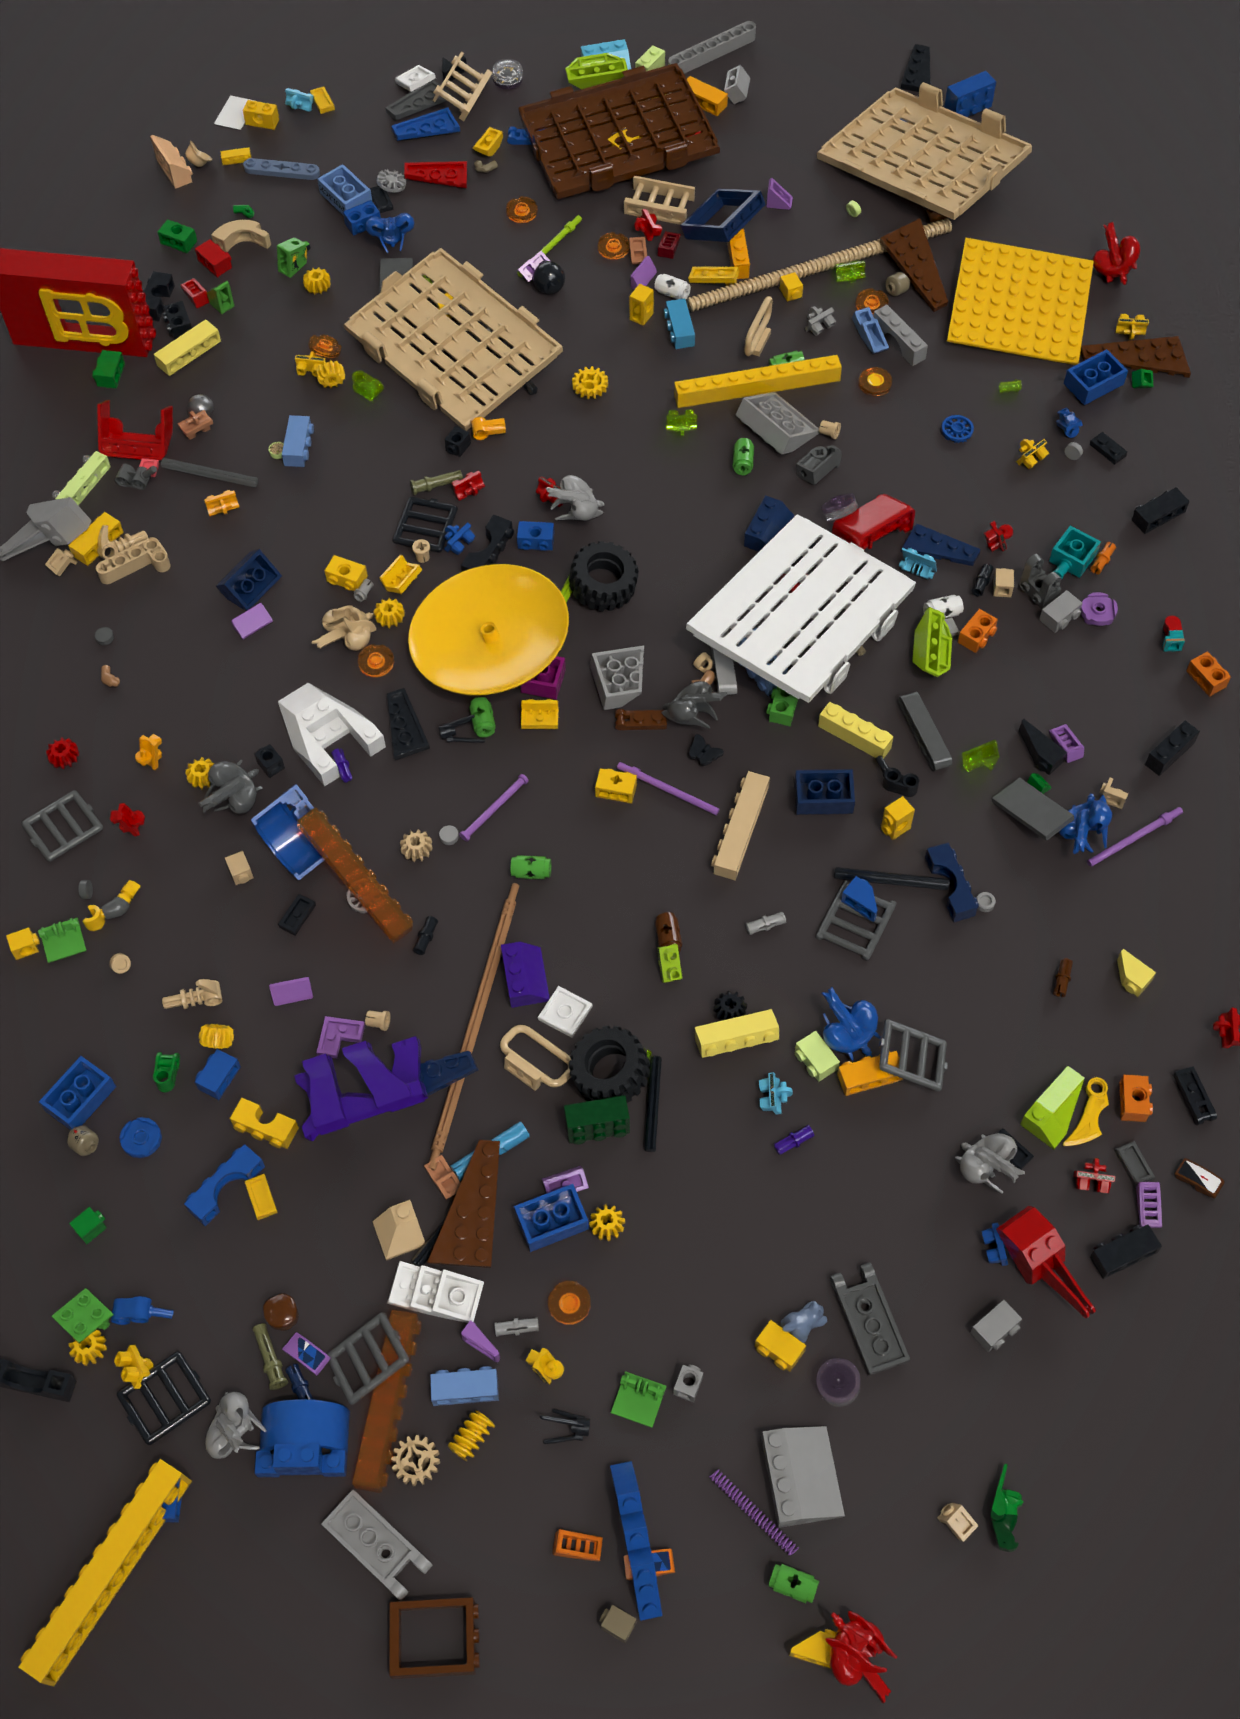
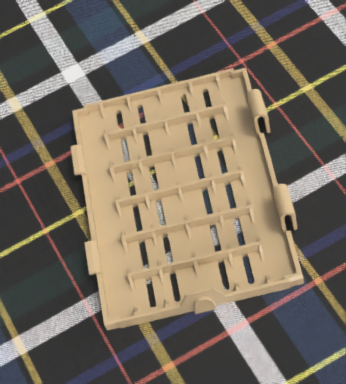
M923 82L919 88V97L896 87L886 92L821 146L822 149L817 152V159L955 220L986 192L992 191L1000 184V180L1032 152V145L1006 134V117L987 108L984 109L980 123L942 107V90Z
M439 248L436 252L430 253L403 276L395 271L382 281L381 293L353 314L350 320L343 325L347 332L363 344L365 351L377 363H381V357H383L386 365L418 391L424 403L433 410L437 409L438 404L445 415L467 431L472 427L471 421L474 418H484L556 359L563 352V348L560 343L537 326L536 323L539 322V319L523 306L517 310L481 280L483 274L467 261L462 265L442 248ZM422 275L427 276L433 283L431 284ZM410 285H414L418 290L421 291V293L419 294ZM438 289H442L444 292H446V293H448L449 295H451V296L453 297V299L450 300L446 295H444V294H443L441 291H439ZM427 298L431 299V300H432L435 304H437V305H438V303H440V304H443V305H445V306H443V307L439 310V309L436 308L432 303H430V302L427 300ZM385 304H389V305L392 306L397 312L395 313L393 310H391V309H390L387 305H385ZM458 305H462L466 310H468V311H469L471 314H473V315L470 316V315H469L468 313H466L463 309H461ZM374 313L378 314L382 319L385 320V322H382L380 319H378L374 315ZM449 314L452 318H454V319H455L457 322H459L461 325L458 326L455 322H453V321H452L449 317H447L446 315ZM402 318H406V319L409 320L413 325H415L417 328L414 329L411 325H409V324H408L405 320H403ZM478 321H481L482 323H484V324H485L488 328H490L493 332L491 333L490 331H488V330H487L485 327H483ZM393 327V328L396 329L400 334H402L405 338L402 339L398 334H396V333H395L392 329H390V328ZM466 331L471 332V333H472L474 336H476L481 342H478L477 340H475V339H474L472 336H470ZM422 334L427 335L431 340H433L436 343V345H433ZM501 337V338H502L504 341H506L510 346H512L513 349H510L507 345H505V344H504L501 340H499L498 338ZM410 344L415 345L419 350H421L424 353V355H421ZM486 347H489L501 358L498 359L494 354L487 350ZM442 350L446 351L457 361L454 362L453 360H451L447 355H445L442 352ZM518 354L523 355L526 359H528V360H529L532 364H534V365L531 366V365H530L529 363H527L523 358H521ZM430 360H433L437 365H439V366H440L443 370H445V371H444V372L440 371L435 365H433V364L430 362ZM506 364H510L514 369H516V370H517L520 374H522V375L519 376V375H518L517 373H515L511 368H509ZM462 367H465L467 370H469V371H470L473 375H475L477 378L474 379V378H473L471 375H469L465 370H463ZM449 377H453L456 381H458V382H459L462 386H464L465 388L462 389V388H461L460 386H458L454 381H452ZM482 384L487 385L491 390H493L497 394V396L493 395ZM469 394H473L474 396H476L480 401H482L485 404V406H482Z

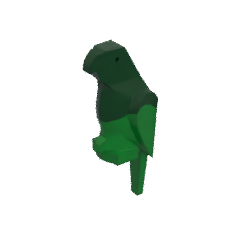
M1004 1464L991 1511V1524L999 1550L1012 1552L1019 1545L1018 1542H1015L1012 1531L1017 1523V1508L1022 1506L1024 1501L1021 1500L1022 1495L1019 1492L1008 1489L1003 1490L1008 1464Z

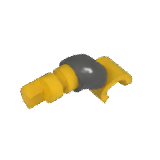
M129 880L122 888L121 893L114 897L112 901L101 906L102 909H99L96 905H89L88 908L93 917L85 918L82 921L89 931H97L104 926L105 918L108 920L125 914L130 907L131 899L137 893L140 885L135 881Z

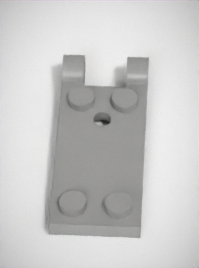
M354 1490L321 1523L335 1539L400 1601L409 1593L395 1579L403 1568L411 1561L423 1574H426L433 1566ZM386 1549L389 1550V1557L383 1558L382 1552Z

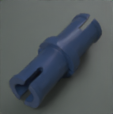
M293 1364L294 1369L289 1366L285 1371L293 1385V1393L297 1394L298 1399L313 1400L308 1389L309 1383L307 1380H304L299 1365Z

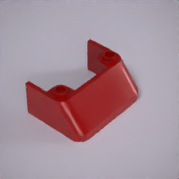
M110 400L97 404L98 449L100 453L110 457L161 460L166 456L173 434V406L161 409V423L156 426L155 435L123 432L121 420L110 417Z

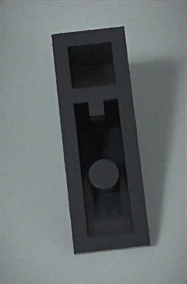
M1023 719L1019 728L1021 737L1035 765L1041 771L1050 775L1064 762L1067 752L1027 720Z

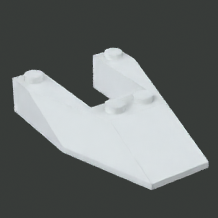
M306 683L278 701L294 751L324 786L340 777L337 764L324 748L346 734L351 733L370 757L386 747L383 734L371 721L354 708L310 683Z

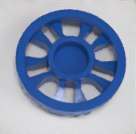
M961 415L949 416L942 423V435L945 436V439L955 441V443L960 441L962 443L966 442L974 431L973 423Z

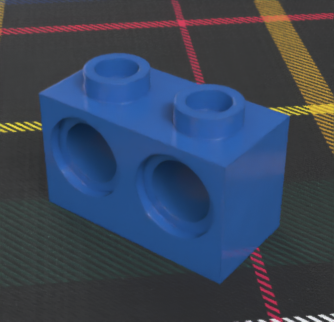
M371 200L343 212L345 225L353 236L366 230V222L369 218H381L380 211Z

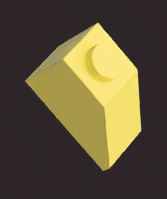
M1123 949L1117 959L1121 984L1125 987L1126 991L1139 997L1152 982L1156 972Z

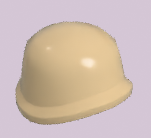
M190 140L185 153L190 163L194 166L202 167L208 161H212L209 155L199 151Z

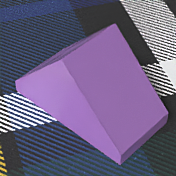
M770 178L767 208L791 209L793 197L773 178Z

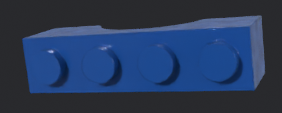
M245 1144L241 1148H237L232 1153L231 1158L226 1163H222L211 1178L205 1179L201 1187L187 1197L184 1203L185 1207L198 1221L206 1226L220 1212L217 1200L221 1189L233 1180H249L254 1178L265 1168L262 1159Z

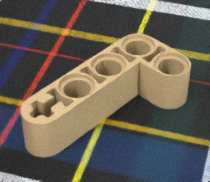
M151 537L97 564L96 571L103 584H111L151 563L158 572L168 571L171 564L167 552L159 540Z

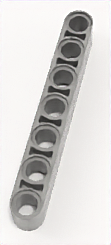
M746 21L669 57L668 65L677 63L684 74L753 42L755 40L756 24L752 21Z

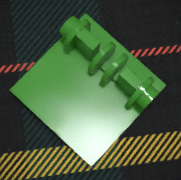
M70 918L68 921L62 923L60 921L58 924L54 923L52 926L41 927L38 930L39 936L42 938L48 963L87 951L78 918Z
M85 1288L51 1317L80 1343L97 1328L107 1329L110 1325L109 1318L113 1316V1313Z
M625 1371L611 1414L652 1428L667 1386Z

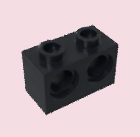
M183 301L164 305L165 313L162 314L165 323L169 322L167 329L169 334H173L174 340L192 329Z

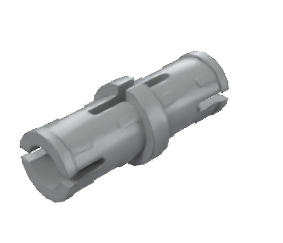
M780 912L771 916H762L761 919L745 923L748 934L751 935L763 930L768 931L777 925L785 924L786 918L784 913Z
M537 1317L522 1320L514 1318V1321L495 1322L496 1337L508 1334L518 1336L524 1332L539 1331Z

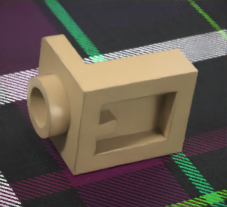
M57 548L45 565L56 575L61 576L70 562L75 565L78 562L73 558L74 554L67 549L63 551Z
M1109 778L1108 783H1103L1100 793L1105 796L1107 804L1122 809L1128 793L1112 788L1113 778Z
M956 1503L944 1506L937 1518L940 1522L945 1523L958 1540L962 1542L978 1527V1524L965 1508Z

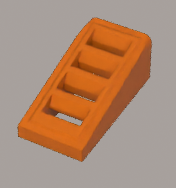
M559 1529L555 1533L553 1555L599 1562L603 1537ZM563 1538L566 1539L565 1549L561 1548ZM572 1540H576L574 1551L571 1550ZM581 1541H585L584 1552H580ZM590 1542H594L593 1554H589Z

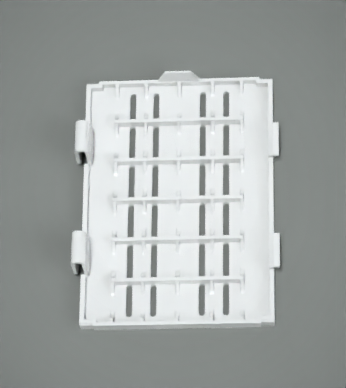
M797 514L687 623L686 629L692 632L696 638L797 699L801 698L809 703L823 687L829 694L836 690L847 677L850 663L847 661L871 635L874 640L880 641L890 631L898 615V611L895 609L913 591L916 582L865 553L861 547L852 542L844 541ZM819 537H822V539L812 549H809V547ZM833 546H837L827 557H823ZM800 556H803L794 567L791 566ZM816 564L818 565L810 575H806ZM857 569H861L856 575L853 574ZM877 572H882L872 583H868ZM783 573L786 574L776 585L773 584ZM798 582L801 583L792 593H788ZM845 582H848L839 593L836 592ZM860 590L863 591V593L854 602L851 601L860 592ZM767 591L768 594L759 603H756V601ZM828 599L831 600V602L822 611H819V609L828 601ZM782 600L781 605L774 612H771L774 606ZM843 608L846 609V611L837 620H834V618L842 611ZM747 610H750L741 621H737ZM763 618L765 619L756 630H752ZM810 618H813L814 620L804 630H802L801 628L806 624V622ZM825 627H828L829 629L819 639H817L816 637L825 629ZM729 628H731L732 630L724 638H722L721 636ZM793 636L796 637L786 649L783 648ZM744 637H746L747 639L742 643V645L737 647L736 645ZM808 645L811 646L801 658L798 657ZM775 655L778 656L771 665H767ZM790 665H793L786 674H782Z

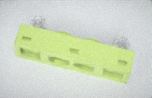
M97 451L92 456L84 455L82 457V462L84 463L82 468L77 471L76 475L67 483L62 491H53L52 498L57 500L71 497L79 505L111 467L107 456Z

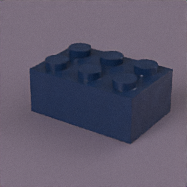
M853 769L796 770L794 781L796 815L853 814L855 806Z

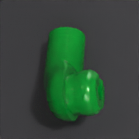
M233 205L234 213H242L247 218L253 217L254 210L249 205Z

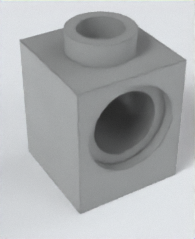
M683 1365L675 1384L673 1395L694 1403L703 1380L701 1369L694 1365ZM690 1377L695 1380V1384L687 1386L683 1380Z

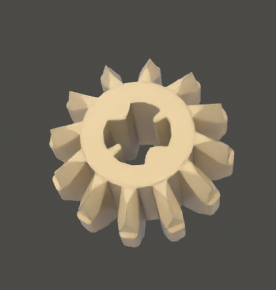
M418 829L416 833L410 830V835L404 834V840H400L401 853L405 855L407 860L412 858L413 862L416 859L423 861V856L429 857V852L432 851L433 847L431 845L432 839L428 837L426 832L421 833Z

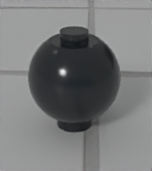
M542 261L533 273V282L541 293L552 295L559 292L564 286L565 273L559 264L552 261Z

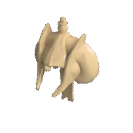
M351 605L329 610L322 618V625L329 633L312 641V644H317V648L321 649L343 638L345 646L349 650H361L369 643L371 632L376 631L374 623L368 621L373 618L374 614L370 612L365 614Z

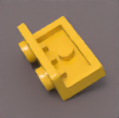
M399 555L380 576V580L387 591L402 594L411 582L417 578L422 568L418 564L407 563L404 556Z
M528 699L521 701V729H558L559 707L557 700Z

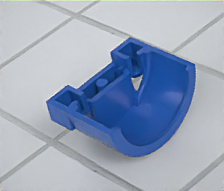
M297 784L286 790L278 799L251 819L253 827L265 844L297 880L303 878L344 845L311 805ZM287 805H291L293 808L289 810ZM319 839L320 847L314 842L315 840Z
M308 1399L283 1400L264 1406L261 1424L267 1431L260 1430L259 1451H256L255 1475L257 1477H280V1475L346 1477L350 1410L341 1404ZM322 1448L332 1450L329 1454H322ZM274 1449V1455L270 1453V1450Z

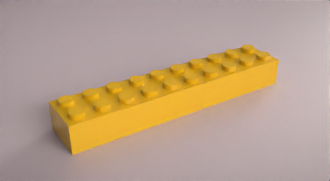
M160 1459L158 1463L156 1462L151 1466L148 1472L149 1476L144 1483H140L136 1488L135 1497L132 1501L123 1507L121 1511L122 1516L118 1522L112 1524L108 1529L107 1538L103 1544L100 1543L93 1552L94 1557L90 1563L84 1565L80 1570L79 1579L75 1585H71L68 1588L62 1604L52 1611L50 1615L51 1620L47 1626L37 1633L35 1637L36 1642L21 1657L19 1668L38 1682L53 1687L56 1685L166 1521L162 1519L166 1513V1509L161 1507L162 1504L171 1505L177 1496L179 1502L191 1484L192 1480ZM180 1479V1486L178 1489L177 1487H175V1485Z

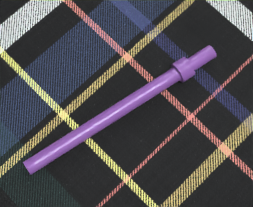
M619 762L617 765V769L637 775L638 779L716 816L719 813V808L641 772V769L635 766L630 767L622 762Z
M1177 807L1169 813H1163L1159 816V819L1087 860L1090 867L1096 865L1158 827L1171 823L1172 819L1183 813L1182 808Z

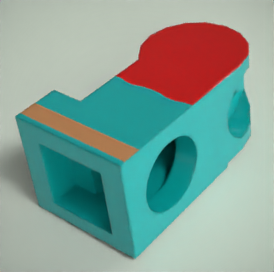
M1168 616L1162 628V632L1166 635L1162 645L1163 652L1182 651L1185 640L1181 621L1176 616Z

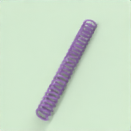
M718 1469L709 1476L710 1478L712 1477V1481H715V1484H718V1487H722V1491L725 1490V1494H728L731 1500H735V1503H738V1507H741V1510L745 1509V1513L751 1516V1520L755 1519V1523L758 1522V1526H761V1529H765V1533L768 1532V1536H771V1539H775V1542H778V1546H781V1549L785 1548L788 1556L799 1549V1547L794 1549L796 1543L789 1548L792 1540L786 1544L789 1539L787 1537L783 1540L786 1534L779 1538L782 1530H780L776 1534L779 1527L772 1531L776 1524L769 1528L772 1523L770 1521L766 1524L769 1517L762 1522L766 1516L763 1514L759 1518L762 1511L755 1515L759 1508L752 1512L756 1506L755 1504L748 1509L752 1501L745 1506L749 1500L747 1498L742 1502L746 1495H743L738 1500L742 1492L735 1496L739 1491V1488H737L732 1493L736 1485L729 1489L732 1485V1482H730L725 1487L729 1479L722 1483L726 1476H723L719 1480L723 1472L715 1478L719 1472Z

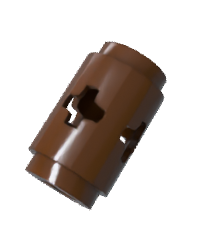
M671 912L659 914L655 921L659 947L676 943L680 953L682 939L678 918Z

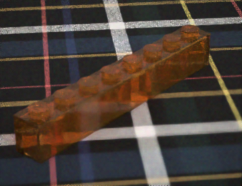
M315 807L297 820V827L393 944L412 931V918L407 913L404 914L401 911V906L395 898L391 899L388 895V889L385 885H380L376 880L375 873L363 865L364 860L360 855L354 854L351 844L339 836V830L335 825H330L327 821V815Z
M391 1311L389 1322L393 1329L399 1332L401 1336L400 1342L409 1357V1362L373 1390L352 1483L355 1489L381 1493L382 1487L387 1486L388 1473H386L388 1464L391 1465V1457H393L391 1446L392 1442L397 1440L398 1429H396L397 1420H401L403 1407H400L402 1398L405 1399L407 1395L408 1385H405L406 1378L411 1376V1355L415 1356L417 1343L414 1341L416 1334L419 1335L422 1322L419 1321L416 1313ZM386 1335L382 1354L388 1366H390L399 1357Z

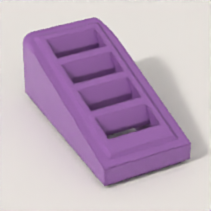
M1066 724L1049 730L1054 742L1067 752L1065 757L1067 763L1084 757V746Z
M1139 1182L1136 1186L1140 1225L1143 1227L1149 1224L1151 1228H1161L1160 1183ZM1144 1199H1154V1202H1144ZM1145 1208H1155V1211H1145ZM1145 1216H1155L1156 1220H1147Z
M470 1320L461 1332L462 1340L491 1360L499 1362L500 1355L498 1350L475 1323Z

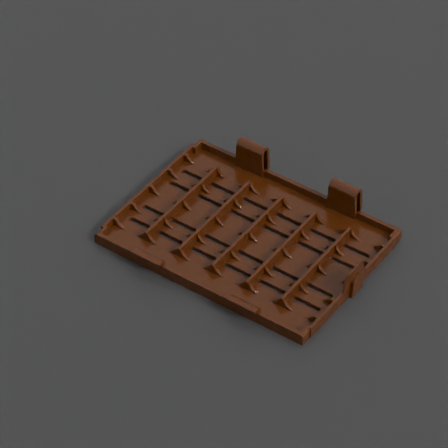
M677 63L646 71L643 65L622 71L624 78L578 91H573L572 86L551 91V98L518 108L521 121L532 143L534 156L537 162L540 161L557 200L589 191L590 187L594 191H600L610 188L614 183L631 179L634 176L662 170L664 166L669 170L685 166L690 161L720 153L718 140L682 69L679 68ZM626 129H627L626 135H627L628 137L633 138V137L639 136V139L632 140L631 142H628V141L626 140V138H625V136H624L622 130H626ZM617 132L620 137H617L614 142L620 145L619 148L612 146V143L607 140Z

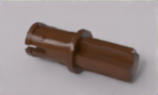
M1068 958L1061 960L1059 972L1055 976L1057 981L1053 994L1057 997H1060L1061 993V997H1066L1068 983L1071 981L1070 973L1073 961Z

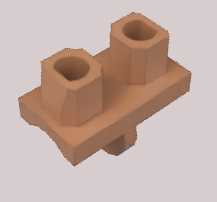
M202 410L197 414L193 411L189 412L190 417L178 423V426L186 437L191 440L196 437L198 431L206 432L210 430V425L214 423L206 411Z

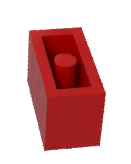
M211 239L195 248L197 260L216 277L232 268V259L229 253L224 252L219 244H215Z

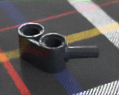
M881 755L876 757L875 760L883 771L882 785L885 790L906 797L916 795L919 786V777L913 773L901 775L898 769L889 768Z

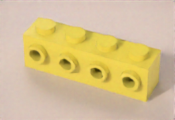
M205 319L154 353L157 366L168 376H171L220 343L219 331Z
M829 702L820 714L818 727L875 758L881 755L884 759L892 747L894 736L889 732L877 728L871 722L864 721L856 714L844 710L837 704Z
M772 1009L695 1027V1041L702 1058L779 1040V1025Z

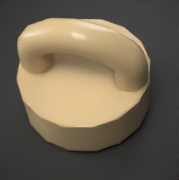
M703 652L695 659L693 666L705 673L706 670L712 668L713 661L706 652ZM708 662V666L706 668H703V666Z
M117 953L110 959V968L116 973H125L131 966L130 959L123 953Z

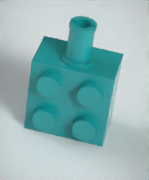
M1070 525L1052 549L1049 562L1058 566L1053 572H1056L1061 577V580L1067 571L1080 578L1097 556L1101 541Z

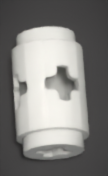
M660 274L655 281V290L658 293L675 299L685 300L689 296L691 286L684 280L667 274Z
M956 595L928 600L923 605L924 613L928 607L947 614L948 616L945 615V619L959 616L964 609L961 597Z

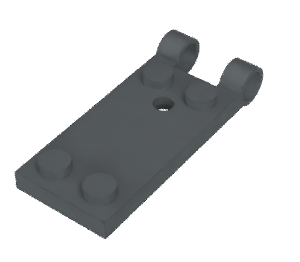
M869 1262L860 1265V1272L866 1283L847 1289L841 1272L831 1275L830 1281L838 1296L870 1376L910 1362V1357L879 1284L875 1270ZM862 1304H867L869 1309L867 1311L862 1310Z

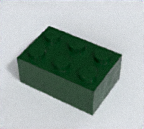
M625 1095L564 1105L569 1144H583L588 1140L602 1141L606 1137L612 1136L620 1138L630 1133V1117Z

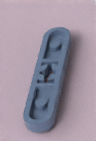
M248 158L243 163L244 170L248 174L315 180L320 176L319 167L315 164Z

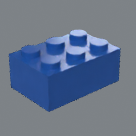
M984 71L948 86L944 108L968 117L992 107L996 81L987 71Z
M1106 349L1068 369L1064 385L1086 405L1124 385L1128 370Z
M80 1056L43 1096L39 1103L45 1112L72 1130L85 1123L116 1088V1085L110 1076Z
M574 1184L514 1206L515 1215L530 1252L589 1230V1221Z

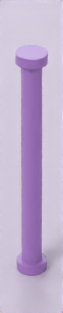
M520 774L518 780L465 831L459 833L460 837L467 842L470 836L523 784L526 785L529 782L528 778L524 774Z

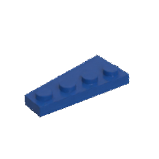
M448 107L391 126L397 140L460 132V126Z

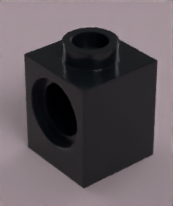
M457 426L444 439L446 451L458 457H461L471 444L470 432Z
M270 744L260 748L255 753L257 764L269 778L285 769L283 759Z

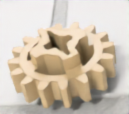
M416 1435L413 1441L408 1436L407 1443L400 1441L401 1448H394V1453L397 1456L391 1457L392 1462L397 1463L392 1466L393 1471H399L396 1474L397 1478L404 1477V1484L411 1480L413 1486H416L417 1481L424 1485L425 1478L432 1480L431 1473H437L438 1469L435 1465L440 1464V1459L435 1458L439 1455V1451L433 1450L435 1448L434 1442L428 1445V1438L425 1437L420 1441L419 1435ZM416 1446L422 1447L426 1450L420 1451L416 1449ZM408 1450L406 1457L402 1458L403 1454ZM413 1453H415L416 1457L418 1458V1469L416 1465L413 1463ZM427 1463H430L428 1468L425 1471H423L425 1465ZM404 1470H411L415 1472L416 1475L408 1474Z

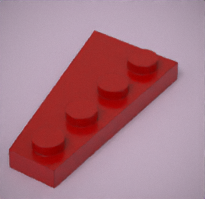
M467 161L405 163L404 176L405 179L467 188Z

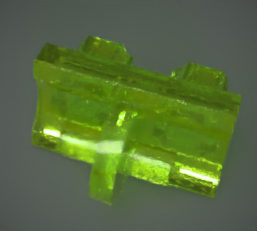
M857 260L852 261V263L836 265L837 282L849 280L855 282L856 279L866 278L865 261Z
M693 409L686 410L685 415H678V411L670 410L666 418V429L680 431V435L684 436V431L697 429V414L694 413Z

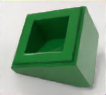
M1145 369L1133 371L1132 387L1153 388V371Z

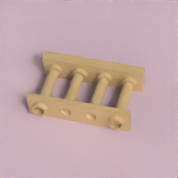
M461 51L460 55H455L451 64L453 66L442 85H437L434 90L435 97L432 101L436 102L437 98L441 96L460 109L459 111L462 113L459 119L465 121L493 72L487 69L485 74L478 73L461 61L464 54ZM457 66L478 79L479 84H474L455 71V68ZM453 76L472 89L471 91L474 93H467L449 81V78ZM447 86L465 98V101L468 103H461L443 91V88Z
M634 176L633 190H635L633 198H625L624 214L641 217L642 209H647L649 214H655L659 221L681 225L687 219V209H684L687 200H695V187ZM641 192L651 193L648 202L639 200ZM657 194L666 196L663 204L654 203ZM672 197L681 199L678 207L669 206Z

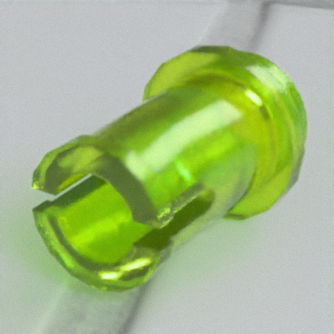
M1014 379V381L999 383L1001 385L999 386L1000 393L1018 392V390L1022 389L1021 380Z

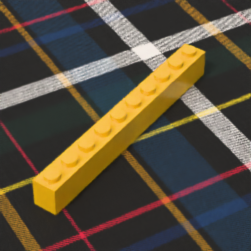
M838 355L677 381L674 382V397L677 407L682 408L837 382L841 378L842 366Z

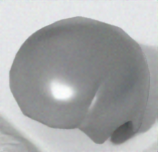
M199 394L189 399L187 405L188 415L191 411L197 414L202 410H205L208 416L211 415L214 405L208 396Z

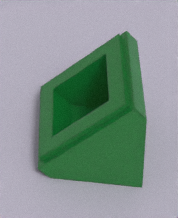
M1032 773L1027 781L1028 784L1043 794L1051 789L1050 784L1040 774Z

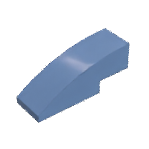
M870 307L855 311L852 320L869 350L873 354L888 350L889 346L878 320L874 319Z

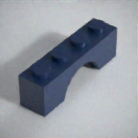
M948 842L927 848L925 860L932 874L946 877L954 886L955 892L949 896L946 905L954 923L974 917L979 904L977 898L973 897L969 881H966L964 878L962 865H959L956 860V852L954 849H951Z

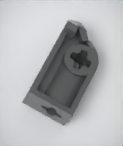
M834 445L827 446V448L823 446L815 447L796 463L797 476L813 485L817 484L834 467H839L842 458L841 450Z

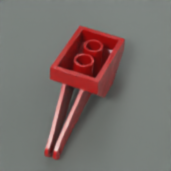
M1027 1206L996 1229L1026 1283L1033 1285L1042 1278L1084 1318L1087 1319L1090 1317V1314L1096 1312L1093 1304L1085 1296L1063 1263L1065 1262V1244L1056 1228L1035 1207Z

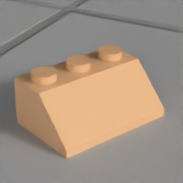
M151 135L150 138L156 160L174 188L192 183V170L190 166H186L184 157H180L178 148L174 147L168 140Z

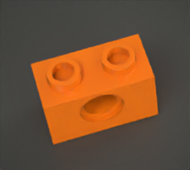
M1123 1075L1119 1082L1121 1120L1146 1122L1149 1115L1153 1113V1104L1149 1102V1096L1152 1094V1084H1149L1148 1076ZM1132 1096L1139 1097L1141 1101H1136Z

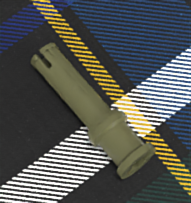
M461 470L431 478L425 476L424 479L417 481L410 480V486L413 495H417L419 492H430L432 488L451 484L455 480H462L463 476Z
M258 1324L253 1327V1332L255 1333L265 1363L263 1371L268 1376L270 1382L269 1389L277 1390L283 1388L288 1384V1380L284 1378L281 1369L283 1366L282 1362L277 1360L266 1324Z

